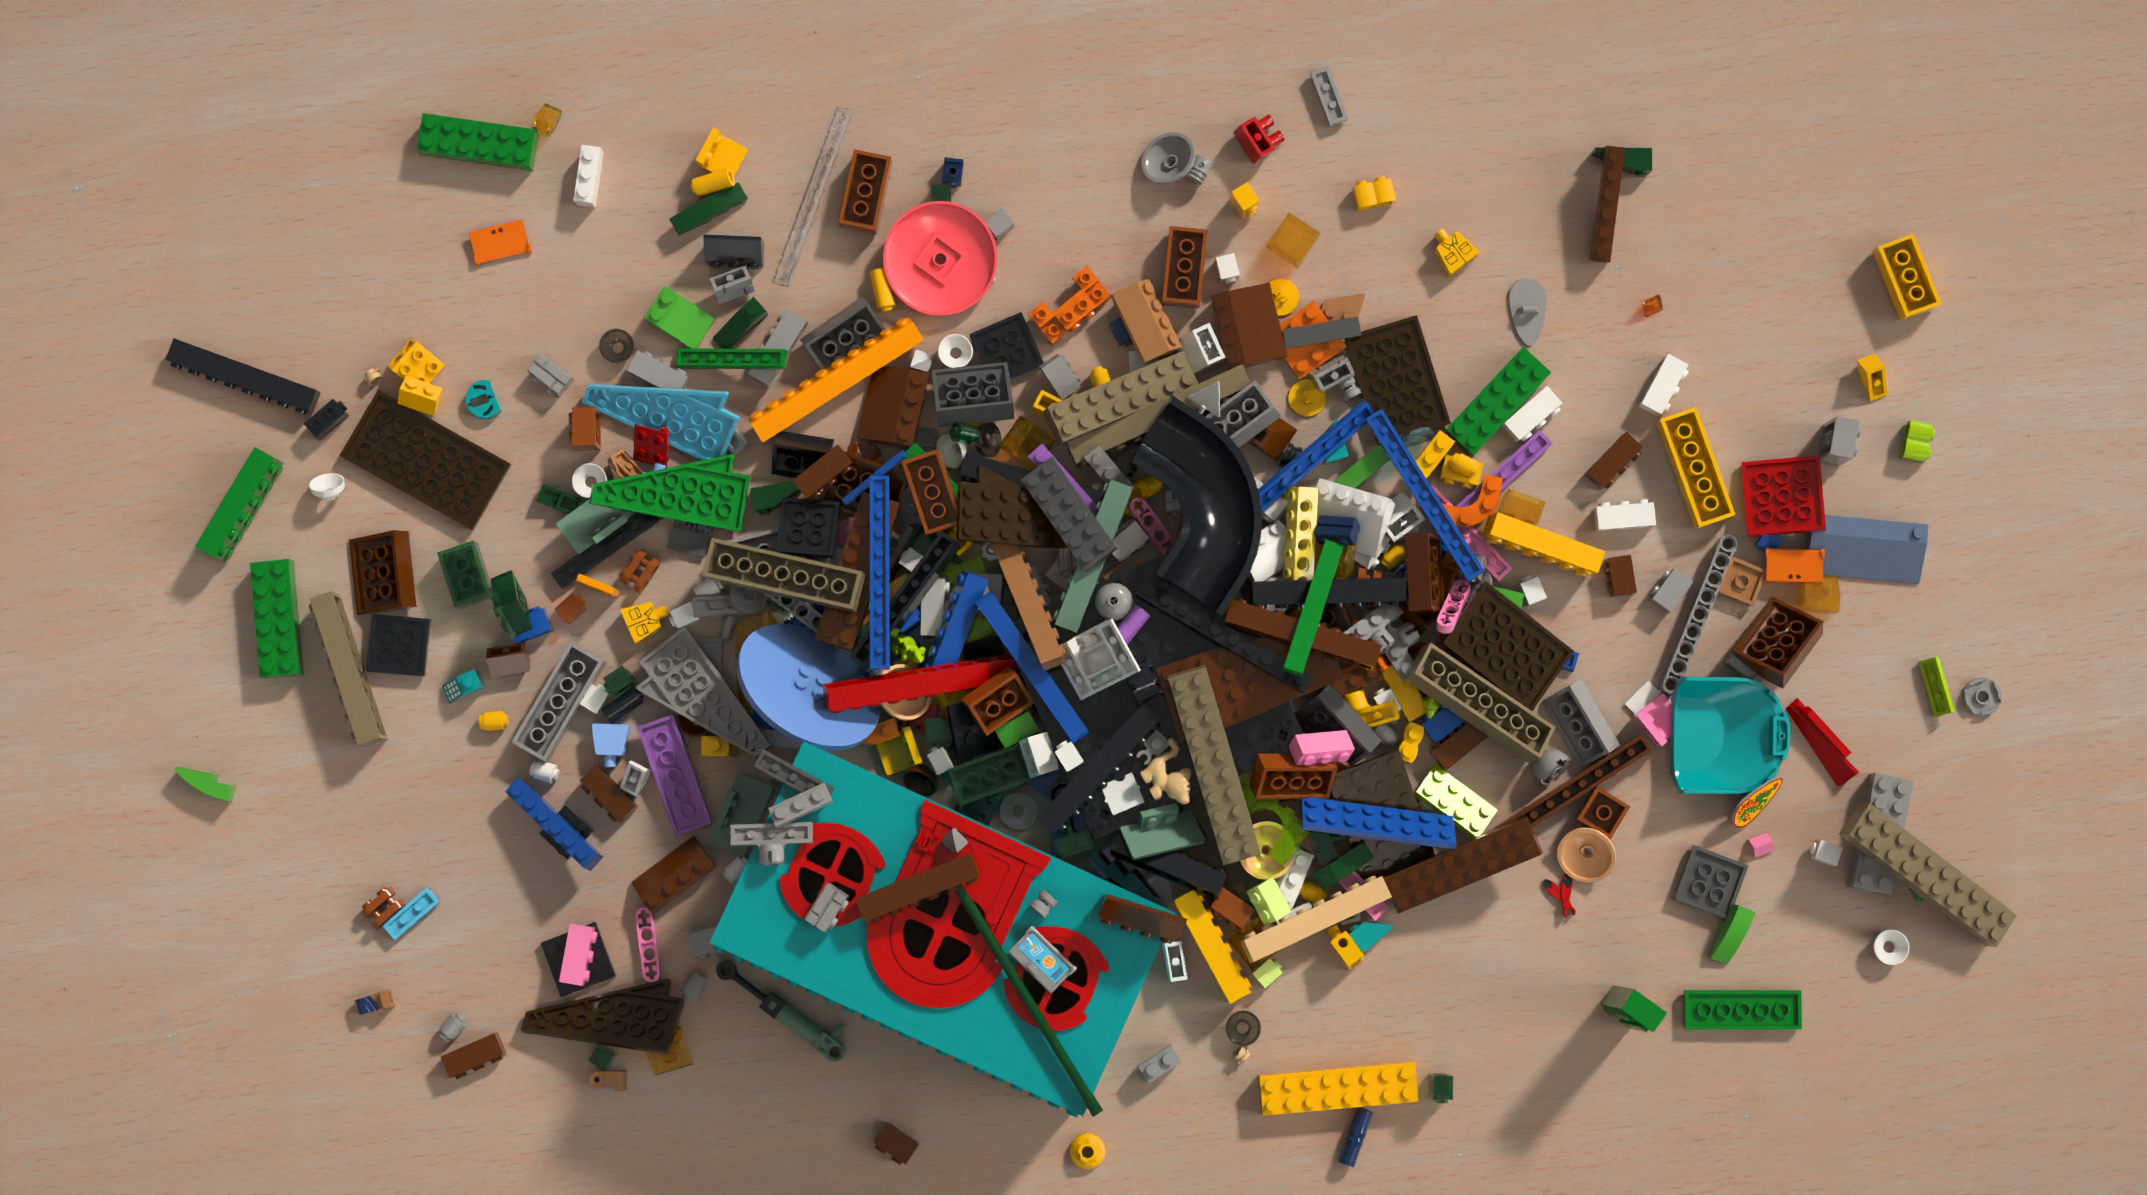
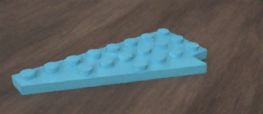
M590 384L587 386L581 402L589 407H596L600 412L633 428L635 424L660 430L661 427H667L668 431H670V435H668L669 445L700 460L725 456L740 416L724 409L729 392Z

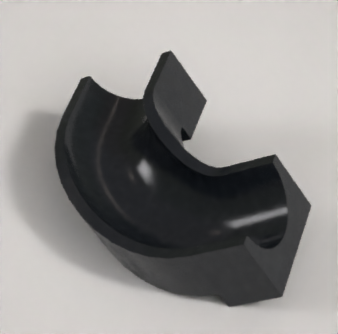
M1171 395L1130 458L1132 463L1166 484L1176 495L1181 508L1182 519L1179 533L1154 570L1156 574L1184 589L1223 616L1245 582L1257 556L1262 529L1259 491L1248 462L1232 439L1207 417Z

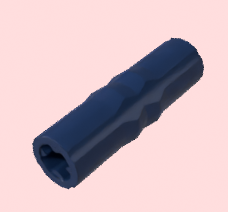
M1357 1107L1338 1162L1354 1168L1373 1114L1372 1111Z

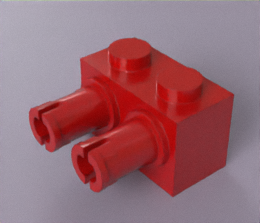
M1269 114L1260 120L1253 117L1241 124L1233 132L1253 164L1268 156L1275 149L1274 146L1285 140L1284 135L1279 137L1282 134L1279 130L1270 136H1267L1265 133V129L1274 125L1273 119L1269 121L1272 118Z

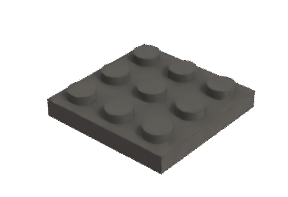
M1692 845L1673 899L1727 919L1731 905H1735L1749 865Z

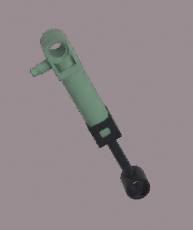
M725 960L717 965L716 973L720 979H733L762 1001V1004L759 1006L760 1009L772 1018H776L812 1045V1048L828 1060L837 1062L844 1057L845 1046L837 1039L845 1026L839 1024L830 1035L788 1005L785 1000L773 991L766 995L737 973V966L734 962ZM724 965H729L732 969L731 974L728 976L722 973ZM831 1047H839L841 1052L838 1057L831 1055Z

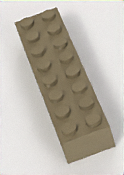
M1184 351L1052 404L1043 411V414L1059 447L1166 399L1171 395L1198 384V381Z
M711 538L702 576L707 580L853 613L857 611L866 576L862 571Z
M331 591L309 599L311 603L309 604L310 612L312 615H315L317 621L315 628L318 634L321 633L323 639L321 646L324 652L327 651L329 657L327 659L328 667L330 670H333L335 675L333 677L334 685L336 688H339L341 693L339 696L342 707L345 706L347 714H345L346 721L353 730L351 732L353 742L359 746L367 747L388 740L341 595Z
M1432 643L1420 649L1405 678L1407 682L1529 764L1542 757L1556 728Z

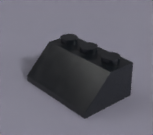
M704 234V260L709 267L720 268L721 265H728V268L737 269L740 266H747L748 269L764 267L765 244L761 237Z
M786 431L777 433L773 443L771 474L796 478L833 448L834 439Z

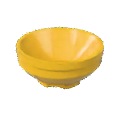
M1084 1133L1072 1141L1070 1157L1078 1167L1092 1169L1097 1167L1104 1159L1105 1147L1098 1136ZM1086 1146L1093 1149V1155L1090 1158L1083 1157L1081 1153L1082 1149Z

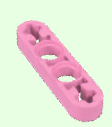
M1131 498L1127 504L1129 512L1147 534L1161 555L1165 554L1172 536L1143 498ZM1134 502H1140V505L1138 506L1140 510L1134 509ZM1147 515L1152 518L1150 526L1144 524V518ZM1158 530L1163 533L1161 541L1155 539V533Z
M1459 579L1453 583L1437 618L1436 629L1440 633L1448 634L1454 630L1470 593L1469 582ZM1452 599H1459L1460 602H1454ZM1446 611H1453L1455 613L1449 614Z
M642 907L635 913L642 973L646 981L655 982L661 977V967L654 914L647 907ZM643 910L650 915L646 918L647 924L651 923V927L645 926L640 928V924H644L643 918L639 917ZM646 929L652 932V938L648 941L642 938V932ZM652 949L655 952L652 960L645 958V950ZM656 961V965H652L653 971H657V975L654 976V979H651V976H647V972H650V965L645 966V963Z

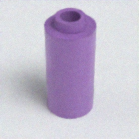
M1136 604L1117 626L1127 645L1150 617L1147 612Z

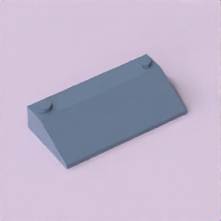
M1825 515L1826 531L1807 532L1806 549L1825 550L1823 575L1920 583L1929 524Z

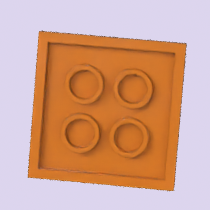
M1313 300L1282 322L1280 326L1283 335L1284 329L1329 321ZM1341 339L1286 349L1288 357H1284V359L1299 380H1301L1309 372L1323 365L1347 348V346Z

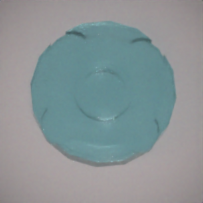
M1422 427L1412 430L1407 436L1402 434L1400 438L1405 446L1408 447L1424 442L1435 434L1433 428Z

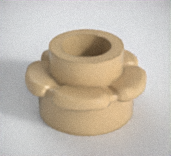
M368 370L364 374L365 378L363 381L367 382L369 386L377 384L382 379L380 370Z
M1239 1045L1233 1052L1232 1058L1236 1060L1237 1064L1246 1062L1250 1055L1248 1053L1249 1049Z

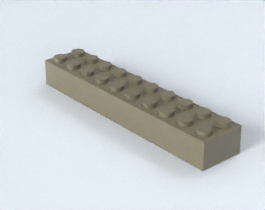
M1241 364L1173 396L1198 412L1201 405L1187 396L1219 381L1221 406L1251 382ZM1170 397L1067 442V450L1076 469L1079 467L1085 469L1091 466L1083 455L1096 444L1108 456L1114 451L1116 454L1123 452L1130 444H1133V446L1140 444ZM1205 409L1202 414L1205 415V414L1209 413L1210 411H1208L1207 409Z
M1201 665L1168 675L1223 865L1260 855L1261 852L1206 666Z
M1859 802L1839 833L1840 836L1985 946L1997 947L2017 916L1871 803Z

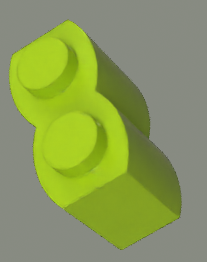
M1914 420L1907 421L1900 452L1901 459L1924 463L1930 458L1932 449L1929 448V444L1935 436L1933 424Z

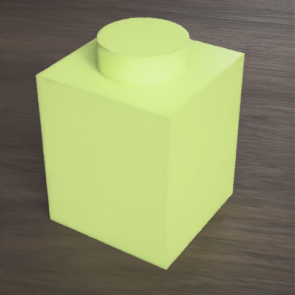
M1268 958L1252 972V975L1266 988L1282 974L1280 970L1282 966L1276 959L1271 960Z

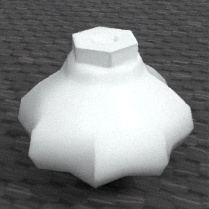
M985 543L981 547L982 557L987 558L989 562L998 560L992 544Z

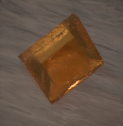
M1660 295L1647 298L1642 302L1645 317L1663 310Z

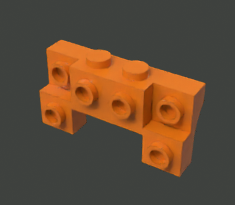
M1087 265L1072 277V280L1081 290L1052 313L1042 301L1028 313V316L1052 345L1068 332H1075L1081 326L1080 323L1084 319H1091L1096 314L1094 311L1111 298L1108 291Z

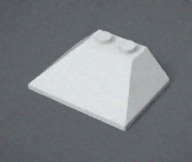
M1113 619L1106 620L1063 643L1067 655H1064L1066 663L1061 664L1080 700L1141 671Z

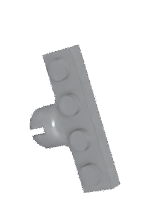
M1384 602L1382 606H1379L1345 631L1344 634L1354 633L1359 635L1360 639L1378 641V644L1382 645L1379 654L1381 655L1384 653L1383 650L1387 651L1394 642V638L1386 631L1385 627L1399 618L1403 611L1398 605H1390V602Z
M1406 622L1398 628H1393L1390 624L1385 627L1386 631L1394 638V642L1387 651H1383L1403 683L1406 682L1405 678L1414 662L1407 650L1420 640V635L1417 630L1414 631L1415 626L1411 622Z
M812 822L788 823L779 828L775 826V823L730 825V845H757L759 847V861L766 866L783 864L784 848L788 844L813 843Z

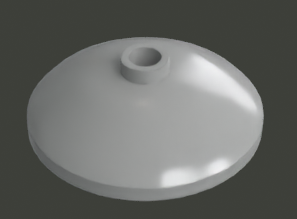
M1171 132L1155 138L1147 146L1142 156L1141 166L1145 176L1150 181L1161 185L1171 184L1180 180L1190 171L1194 164L1196 156L1195 147L1192 141L1181 133Z

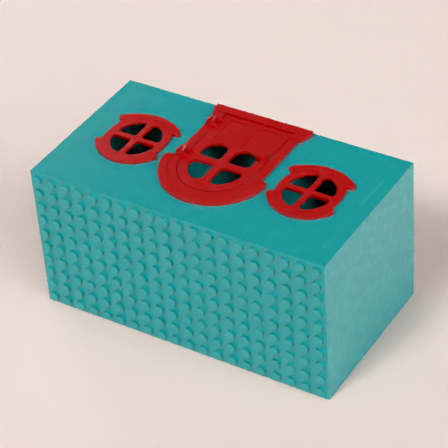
M803 741L793 766L834 787L835 789L831 795L833 803L790 822H812L813 843L786 845L784 848L783 864L777 866L775 864L771 866L761 864L759 861V847L757 845L754 846L709 942L713 944V949L721 953L730 952L732 953L731 957L740 962L747 960L751 962L749 966L757 970H769L768 975L774 978L781 979L784 977L788 979V984L796 988L803 986L806 988L805 992L813 996L822 995L825 997L824 1001L830 1004L840 1003L844 1005L842 1009L852 1014L857 1011L862 1014L861 1018L869 1022L876 1020L881 1023L880 1027L886 1030L900 1031L898 1035L908 1040L913 1037L918 1040L917 1044L925 1048L932 1046L936 1048V1053L947 1057L948 1054L954 1056L955 1062L964 1066L966 1063L974 1066L973 1070L984 1074L986 1071L992 1074V1079L1003 1083L1004 1080L1010 1082L1011 1088L1020 1092L1022 1089L1029 1091V1096L1040 1100L1042 1097L1048 1100V1105L1059 1109L1061 1106L1071 1116L1076 1118L1078 1115L1083 1116L1087 1109L1083 1098L981 933L972 935L952 925V918L959 904L962 903L955 891L948 893L949 902L941 918L928 915L918 910L915 906L909 908L906 905L901 907V912L890 916L888 912L881 915L883 919L871 923L868 920L864 922L855 899L973 852L981 876L977 877L978 881L967 886L965 882L962 884L971 899L982 907L987 925L1021 980L1023 973L1027 970L1008 951L1026 934L1025 932L1032 925L1051 944H1062L1065 948L1062 955L1067 960L1072 951H1077L1085 961L1088 973L1085 987H1080L1067 980L1060 984V986L1080 995L1079 1001L1072 1008L1059 1014L1047 1013L1045 1009L1052 995L1047 990L1038 1007L1092 1094L1097 1087L1163 942L1160 941V936L1154 934L1152 938L1140 935L1141 930L1133 928L1132 932L1121 929V924L1113 922L1112 926L1101 923L1102 918L1097 916L1104 893L1174 915L1175 912ZM783 784L774 805L800 794V792ZM769 814L765 824L774 823L771 814ZM953 828L968 841L956 855L941 841ZM837 840L841 843L839 851L829 869L812 863L806 858L809 851L822 842ZM849 847L854 848L861 857L864 869L861 883L853 882L840 876L837 872ZM802 867H806L825 877L819 894L827 883L831 884L834 881L856 892L855 897L849 902L845 911H839L836 916L838 922L833 930L828 929V931L824 932L805 920L814 903L806 901L801 893L799 871ZM1042 890H1045L1058 902L1054 908L1049 910V914L1045 919L1029 906L1033 900L1039 898V893ZM908 919L919 921L934 930V935L922 958L912 957L905 947L903 930ZM945 936H951L971 947V953L967 959L952 969L940 970L933 963L934 957Z

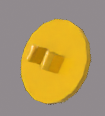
M1274 279L1269 282L1278 316H1286L1292 313L1299 302V292L1296 286L1285 279Z
M1303 379L1291 387L1288 395L1289 405L1298 415L1304 417L1314 416L1324 408L1326 393L1325 391L1322 393L1318 391L1311 379Z

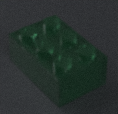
M473 540L437 552L455 608L461 609L495 597L479 544Z
M510 570L491 578L492 586L489 589L492 594L493 610L496 617L501 618V626L504 632H508L511 638L532 630L527 598L513 571Z

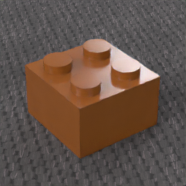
M572 407V413H569V424H572V432H569V443H572V446L578 451L601 450V412L596 407Z
M1596 786L1588 794L1574 820L1587 828L1602 832L1611 839L1631 806Z
M1223 888L1218 901L1213 899L1209 905L1212 908V914L1218 918L1225 917L1227 919L1226 923L1236 930L1238 927L1243 929L1255 911L1254 908L1225 888Z

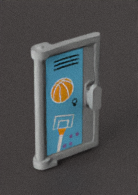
M1032 925L1008 953L1049 993H1052L1069 975L1076 971L1077 967L1073 966Z

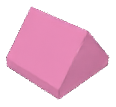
M1767 833L1748 839L1754 857L1773 851V842Z

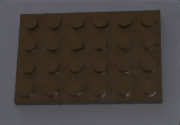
M1417 315L1362 331V336L1344 339L1362 399L1368 402L1374 413L1383 409L1401 439L1451 424ZM1374 435L1375 440H1376V444L1380 446L1381 444L1379 443V441L1377 440L1376 436Z
M1487 581L1481 584L1464 608L1454 630L1446 634L1441 641L1443 646L1486 680L1532 712L1574 652V650Z
M1398 749L1336 772L1331 789L1335 801L1420 812ZM1346 835L1351 849L1365 841L1374 856V859L1358 869L1364 881L1374 875L1376 878L1384 877L1387 874L1435 854L1432 846Z

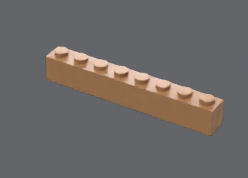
M992 544L1043 670L1047 671L1066 663L1064 655H1067L1063 644L1059 645L1056 640L1060 638L1056 627L1051 628L1050 623L1053 620L1049 611H1044L1043 607L1046 606L1043 596H1038L1036 590H1039L1036 579L1031 580L1029 574L1033 572L1029 562L1024 563L1023 558L1026 555L1022 546L1018 548L1015 545Z

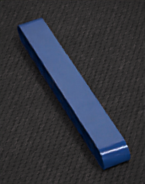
M989 591L976 600L975 603L1073 744L1090 732L1047 671L1043 670L1039 659L993 593Z

